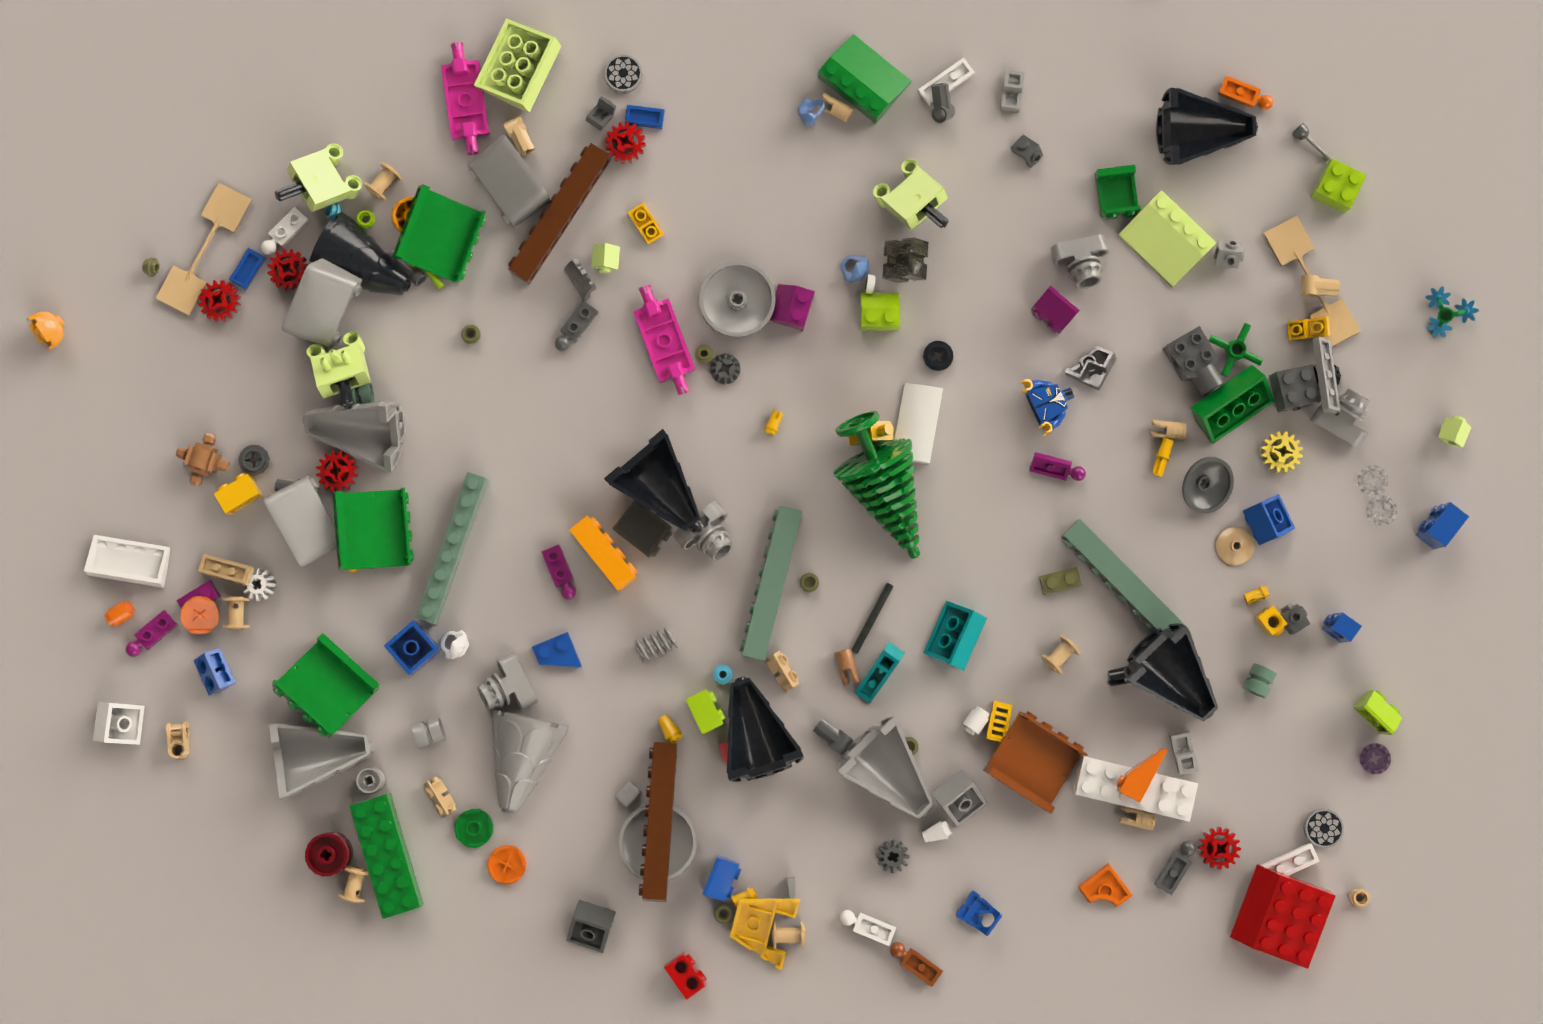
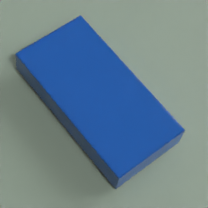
M627 105L625 124L629 122V125L636 124V126L662 129L665 110Z
M248 248L229 280L247 290L266 258Z

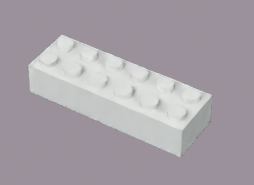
M1080 756L1072 794L1190 822L1198 783L1155 774L1141 802H1136L1116 791L1118 788L1116 783L1121 775L1124 776L1127 771L1132 769L1131 767Z

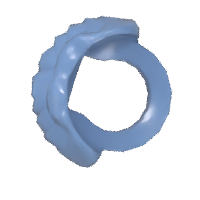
M809 98L804 99L798 108V115L801 117L802 122L805 125L813 126L815 118L821 114L825 104L820 99L815 101ZM817 105H821L820 110L816 114L809 112Z
M854 255L843 260L841 270L845 275L844 280L847 282H860L869 273V261L865 256L858 257ZM849 260H857L858 263L855 264L853 271H846V263Z

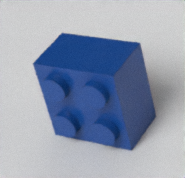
M1451 502L1434 506L1429 512L1430 517L1428 520H1424L1417 529L1419 531L1416 536L1433 550L1446 547L1469 516Z
M415 620L410 622L384 645L408 675H414L442 650Z

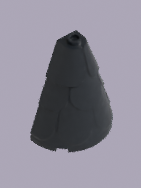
M1169 88L1164 93L1161 99L1164 103L1162 108L1158 109L1156 137L1160 154L1165 156L1163 158L1164 162L1169 165H1180L1219 149L1229 148L1256 136L1258 131L1256 116L1228 104L1223 105L1180 88Z
M342 212L336 214L335 218L337 219L335 221L330 220L319 236L309 261L313 263L322 258L362 279L360 285L362 290L403 295L404 291L407 292L411 286L410 276L391 255L385 253L375 240L368 236L350 216Z
M662 429L648 441L649 444L622 467L618 466L604 480L613 488L633 498L635 502L656 512L657 516L685 531L690 529L692 532L700 526L699 521L701 517L691 488L687 486L669 436Z
M1180 623L1169 624L1167 629L1159 628L1153 631L1130 653L1127 659L1129 662L1128 667H1124L1126 678L1134 686L1173 705L1176 709L1202 721L1210 718L1218 709L1190 631L1185 625Z
M740 677L735 679V682L731 683L728 708V718L730 719L727 740V774L729 781L741 782V778H746L747 781L767 777L791 768V763L794 761L796 764L801 762L804 756L800 746L784 727V723L771 709L768 700L750 678Z

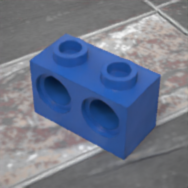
M1344 612L1329 614L1323 621L1324 626L1322 630L1338 642L1344 643L1351 642L1362 626Z
M220 648L203 653L193 660L208 695L223 691L235 684V680Z

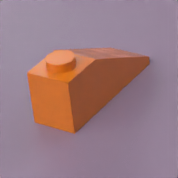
M1164 748L1158 749L1127 771L1124 776L1121 775L1116 783V786H1118L1116 791L1136 802H1141L1168 750Z

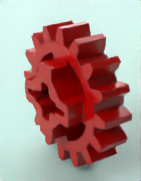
M619 122L618 128L612 126L613 132L607 131V135L610 138H605V143L608 144L605 148L607 151L611 150L608 153L610 157L615 155L614 160L616 162L621 159L622 164H625L626 160L632 163V158L639 159L638 153L644 154L642 148L646 147V143L642 141L645 140V135H641V128L636 130V124L630 127L629 122H626L625 126H622L621 122ZM634 135L638 139V145L633 141ZM628 140L629 144L623 146L622 141L626 142ZM613 141L618 144L617 150L613 147Z
M282 249L281 255L276 252L277 257L270 258L273 263L267 264V267L271 269L267 274L273 276L270 281L272 283L276 282V287L280 288L282 286V289L285 291L290 287L294 291L295 285L299 286L303 273L308 266L305 263L307 259L301 257L302 254L300 252L295 254L293 249H290L289 253ZM283 266L291 268L294 273L285 271Z
M213 280L212 286L207 283V289H201L204 293L203 296H198L202 300V302L198 303V306L203 307L201 312L207 314L206 317L208 319L213 317V320L216 322L219 321V318L225 322L227 316L232 319L231 313H238L235 308L236 306H241L237 302L241 298V296L236 294L238 290L232 288L233 285L231 283L226 284L223 280L220 281V284ZM218 298L222 300L221 303L217 302Z
M332 451V456L324 454L326 459H319L322 465L316 466V469L320 470V473H317L316 476L322 478L319 480V484L325 483L324 488L327 490L331 487V492H335L336 488L338 491H343V487L349 490V484H355L353 477L359 476L354 473V471L359 469L357 466H353L356 461L354 459L349 460L351 456L349 454L344 456L342 451H339L338 455L335 451ZM339 459L344 460L348 466H342ZM336 468L341 470V472H338V476L333 474L337 470ZM327 478H333L335 484L330 483Z
M1217 827L1216 832L1213 828H1210V834L1204 832L1205 839H1199L1202 846L1197 847V849L1202 850L1199 857H1205L1203 863L1207 864L1210 862L1209 867L1214 868L1216 865L1218 870L1222 869V865L1228 869V863L1235 865L1234 857L1240 858L1236 852L1241 850L1240 847L1236 846L1240 840L1233 839L1236 834H1229V829L1227 828L1222 832L1221 827ZM1217 835H1223V836H1225L1224 838H1221L1220 840H1217L1216 838H1214V836H1217ZM1217 845H1222V852L1217 851ZM1218 857H1222L1225 859L1223 861H1214V859H1217Z

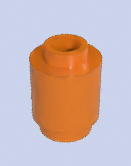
M122 600L108 609L104 617L111 627L119 626L134 616L135 608L131 602Z

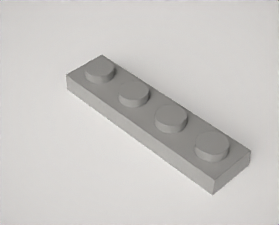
M1316 337L1313 339V352L1315 354V368L1319 381L1320 403L1323 411L1336 414L1341 412L1331 341L1322 337Z

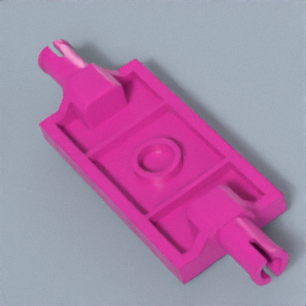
M457 42V46L455 43H451L453 60L448 65H441L452 140L465 139L466 154L472 155L473 149L474 155L479 153L476 137L490 135L484 91L474 86L480 73V64L478 60L468 61L464 58L462 42Z
M645 285L647 293H645L642 286L639 288L644 305L641 309L633 311L659 383L670 379L673 380L678 392L677 394L682 395L681 386L685 393L690 391L684 375L695 370L694 364L669 298L657 301L654 298L651 286Z

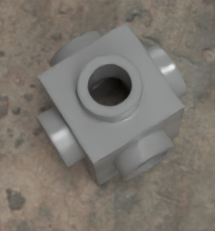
M1218 240L1214 252L1215 266L1238 269L1239 262H1242L1244 259V250L1241 248V242Z

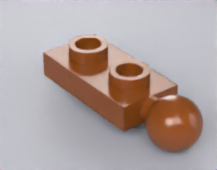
M895 942L890 946V954L893 957L903 958L900 965L933 987L942 974V969L913 948L906 952L904 945L900 942Z

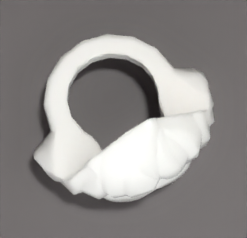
M463 630L458 632L449 631L441 639V648L445 652V658L447 659L462 657L469 647L466 633ZM454 635L457 639L452 642L449 650L445 647V640L448 636Z

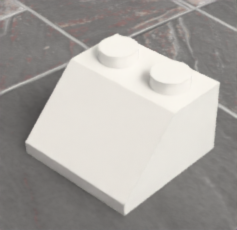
M98 702L93 741L140 745L145 706Z

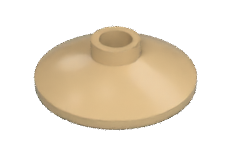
M1233 527L1220 533L1216 540L1215 548L1218 557L1224 563L1237 566L1246 563L1251 558L1254 552V542L1247 531ZM1235 542L1239 544L1238 550L1233 547Z

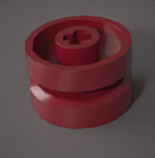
M326 832L314 837L308 843L305 850V861L308 868L314 874L322 877L333 876L344 871V868L350 865L353 857V848L350 841L338 832ZM327 852H331L332 856L329 857Z

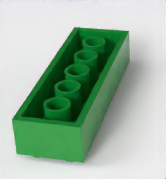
M391 793L350 805V811L382 919L422 907L424 903Z

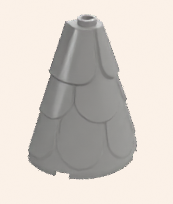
M396 402L357 403L352 405V408L335 405L308 410L303 415L302 422L305 433L383 471L392 473L401 455V453H398V450L400 449V444H404L405 416L402 407L396 404Z
M493 709L492 725L499 807L502 808V812L513 814L514 811L520 810L537 785L538 778L548 766L555 751L567 735L569 726Z
M894 717L885 718L880 721L882 725H873L845 750L841 756L843 761L837 763L836 770L844 778L886 800L888 804L918 819L923 818L930 812V808L933 806L923 776L918 771L912 751L908 747L899 722Z
M279 723L269 724L280 800L290 798L313 785H318L337 773L342 774L371 758L370 754L374 753L373 743L368 742L367 735L338 730L329 739L326 735L321 736L316 731V728Z

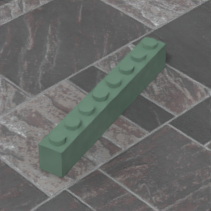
M467 472L415 618L432 624H438L488 484V479Z
M780 506L779 510L775 509L773 521H776L775 527L770 528L768 539L771 540L770 547H765L763 558L767 559L765 566L761 565L758 576L762 578L760 584H756L754 595H757L755 603H751L749 614H752L751 622H746L744 632L748 634L746 640H742L739 650L743 652L742 656L765 661L802 515L800 510Z
M1081 519L1077 520L1061 536L1064 539L1062 541L1064 545L1069 549L1073 548L1077 552V558L1083 563L1086 561L1091 566L1089 568L1090 571L1097 577L1100 575L1105 580L1103 584L1109 590L1113 589L1118 594L1117 598L1123 604L1127 603L1131 607L1130 611L1137 618L1141 617L1145 621L1144 625L1151 632L1159 628L1167 629L1169 624L1180 623L1185 625Z

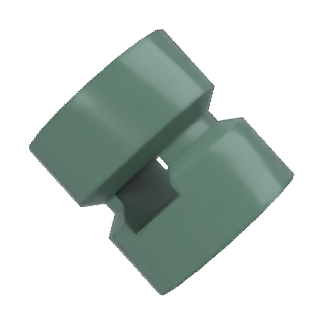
M372 383L351 389L354 404L374 402Z
M1253 663L1249 672L1251 677L1246 678L1242 688L1256 696L1266 698L1270 690L1268 685L1273 684L1277 673L1262 665Z

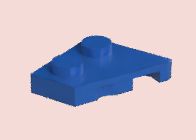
M568 632L532 646L539 665L582 667Z

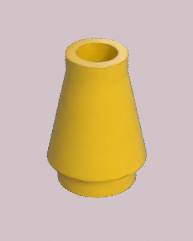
M667 714L657 720L666 742L675 743L683 737L682 730Z

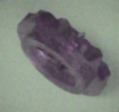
M1378 743L1367 745L1359 755L1360 764L1365 771L1371 774L1385 772L1391 763V755L1388 749ZM1373 753L1375 756H1382L1377 760V765L1374 762L1368 761L1372 758Z

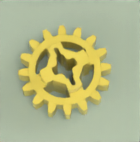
M1280 431L1275 433V436L1271 434L1268 436L1269 440L1265 439L1263 441L1266 446L1260 447V450L1264 451V454L1260 455V457H1265L1266 460L1263 464L1268 463L1269 470L1275 468V473H1278L1282 469V472L1286 473L1288 468L1293 470L1295 469L1294 465L1300 464L1297 458L1303 457L1302 454H1299L1303 447L1297 446L1300 440L1294 441L1295 435L1288 437V432L1285 431L1281 436ZM1279 440L1277 446H1271L1274 441ZM1281 448H1282V452L1285 453V454L1282 455V456H1281V453L1277 451V450H1279V449H1281ZM1286 459H1292L1288 464L1283 465Z

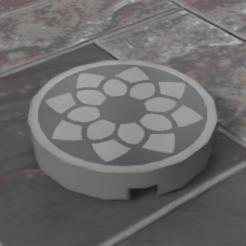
M615 56L606 65V82L616 92H631L641 82V66L631 56Z
M1329 809L1314 810L1307 816L1304 822L1306 838L1317 847H1332L1343 836L1344 825L1342 819L1337 813Z

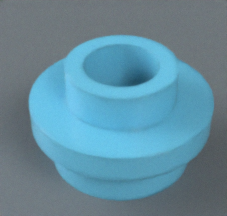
M338 203L329 205L324 210V216L329 221H335L337 219L335 218L336 214L341 213Z
M720 665L715 668L713 676L717 683L727 684L731 681L733 673L730 667ZM721 671L727 673L725 678H720L719 673Z

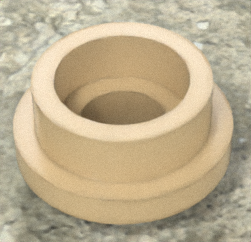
M1356 888L1350 893V902L1353 906L1363 908L1369 903L1370 896L1365 889ZM1358 894L1362 896L1361 901L1356 900Z

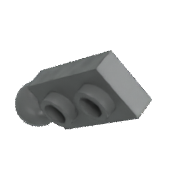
M583 300L560 331L564 336H560L555 340L556 349L566 351L570 346V339L576 343L599 312Z
M1184 841L1181 844L1180 854L1175 851L1173 852L1154 885L1170 895L1174 893L1192 863L1187 859L1188 856H1192L1196 851V846L1192 841Z

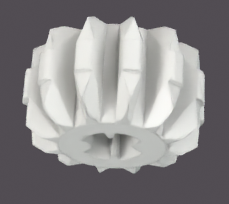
M258 568L256 572L253 571L249 586H245L247 588L243 591L244 594L250 593L248 598H255L256 601H261L262 597L267 600V593H274L270 588L276 587L275 583H270L274 580V576L268 577L269 571L265 570L262 572V569ZM257 581L262 585L261 588H258L256 585Z

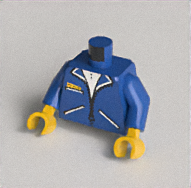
M1025 379L1019 382V384L1022 383L1025 386V389L1021 390V392H1026V398L1039 424L1038 429L1043 428L1045 430L1043 436H1046L1053 429L1057 428L1065 418V411L1068 409L1066 401L1074 398L1073 391L1070 387L1060 391L1057 384L1053 385L1050 381Z

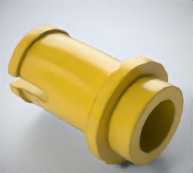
M772 410L767 425H764V432L773 436L775 433H778L777 428L784 414L778 413L777 410Z
M1260 585L1258 589L1244 593L1243 596L1247 605H1250L1261 599L1266 600L1270 594L1266 586L1262 587Z
M749 887L746 891L731 896L736 908L740 899L758 898L754 888L750 889Z

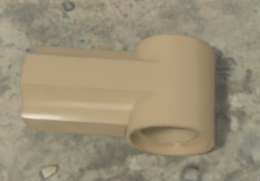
M521 116L503 123L520 156H526L535 150Z
M1316 275L1301 276V296H1338L1340 291L1339 280L1319 278Z

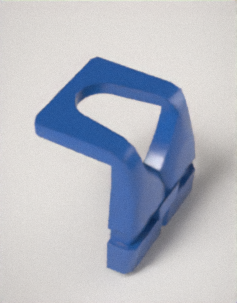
M971 891L965 900L966 904H962L956 912V917L962 921L965 920L967 924L988 936L1001 919L1002 914L984 898H981L977 892ZM981 914H993L994 921L989 927L982 925Z

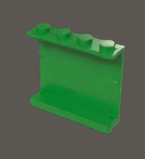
M419 185L392 257L451 282L458 283L466 275L465 267L467 262L469 263L472 259L473 252L471 250L473 245H476L480 235L478 232L480 227L482 228L485 224L486 217L484 216L486 211H477L429 190V186Z
M405 488L400 490L350 493L336 491L332 494L338 571L398 567L411 564V561L414 560V553L412 549L410 550L409 543L412 542V532L408 530V523H410L411 517L406 507V504L409 503L408 492H405Z
M322 633L317 638L316 644L278 681L274 680L272 682V690L280 698L283 696L288 701L287 704L290 708L301 712V717L310 724L312 722L317 727L316 731L321 736L326 735L330 739L379 689L380 684Z

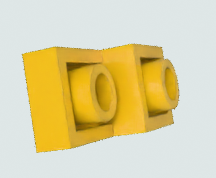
M644 202L627 212L647 244L664 235Z
M1329 317L1287 321L1289 340L1331 336Z

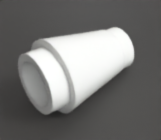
M941 820L923 831L922 835L927 843L948 839V836L952 835V831L947 820L943 822Z

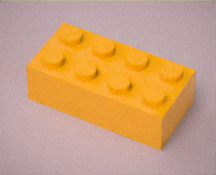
M587 515L569 530L614 587L621 592L638 579L635 575L638 571L630 562L626 564L623 560L626 558L623 552L618 547L614 549L611 545L614 543L611 537L606 532L602 534L600 531L602 526L594 517L590 519Z

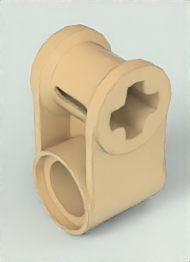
M184 721L182 724H166L168 754L172 758L184 759L190 754V728L187 721ZM178 745H181L183 749L180 755L176 754V747Z

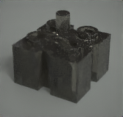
M914 237L905 238L902 241H885L884 256L887 257V263L883 264L882 279L896 283L909 282V279L913 281L926 280L927 264L924 263V258L928 257L929 242Z

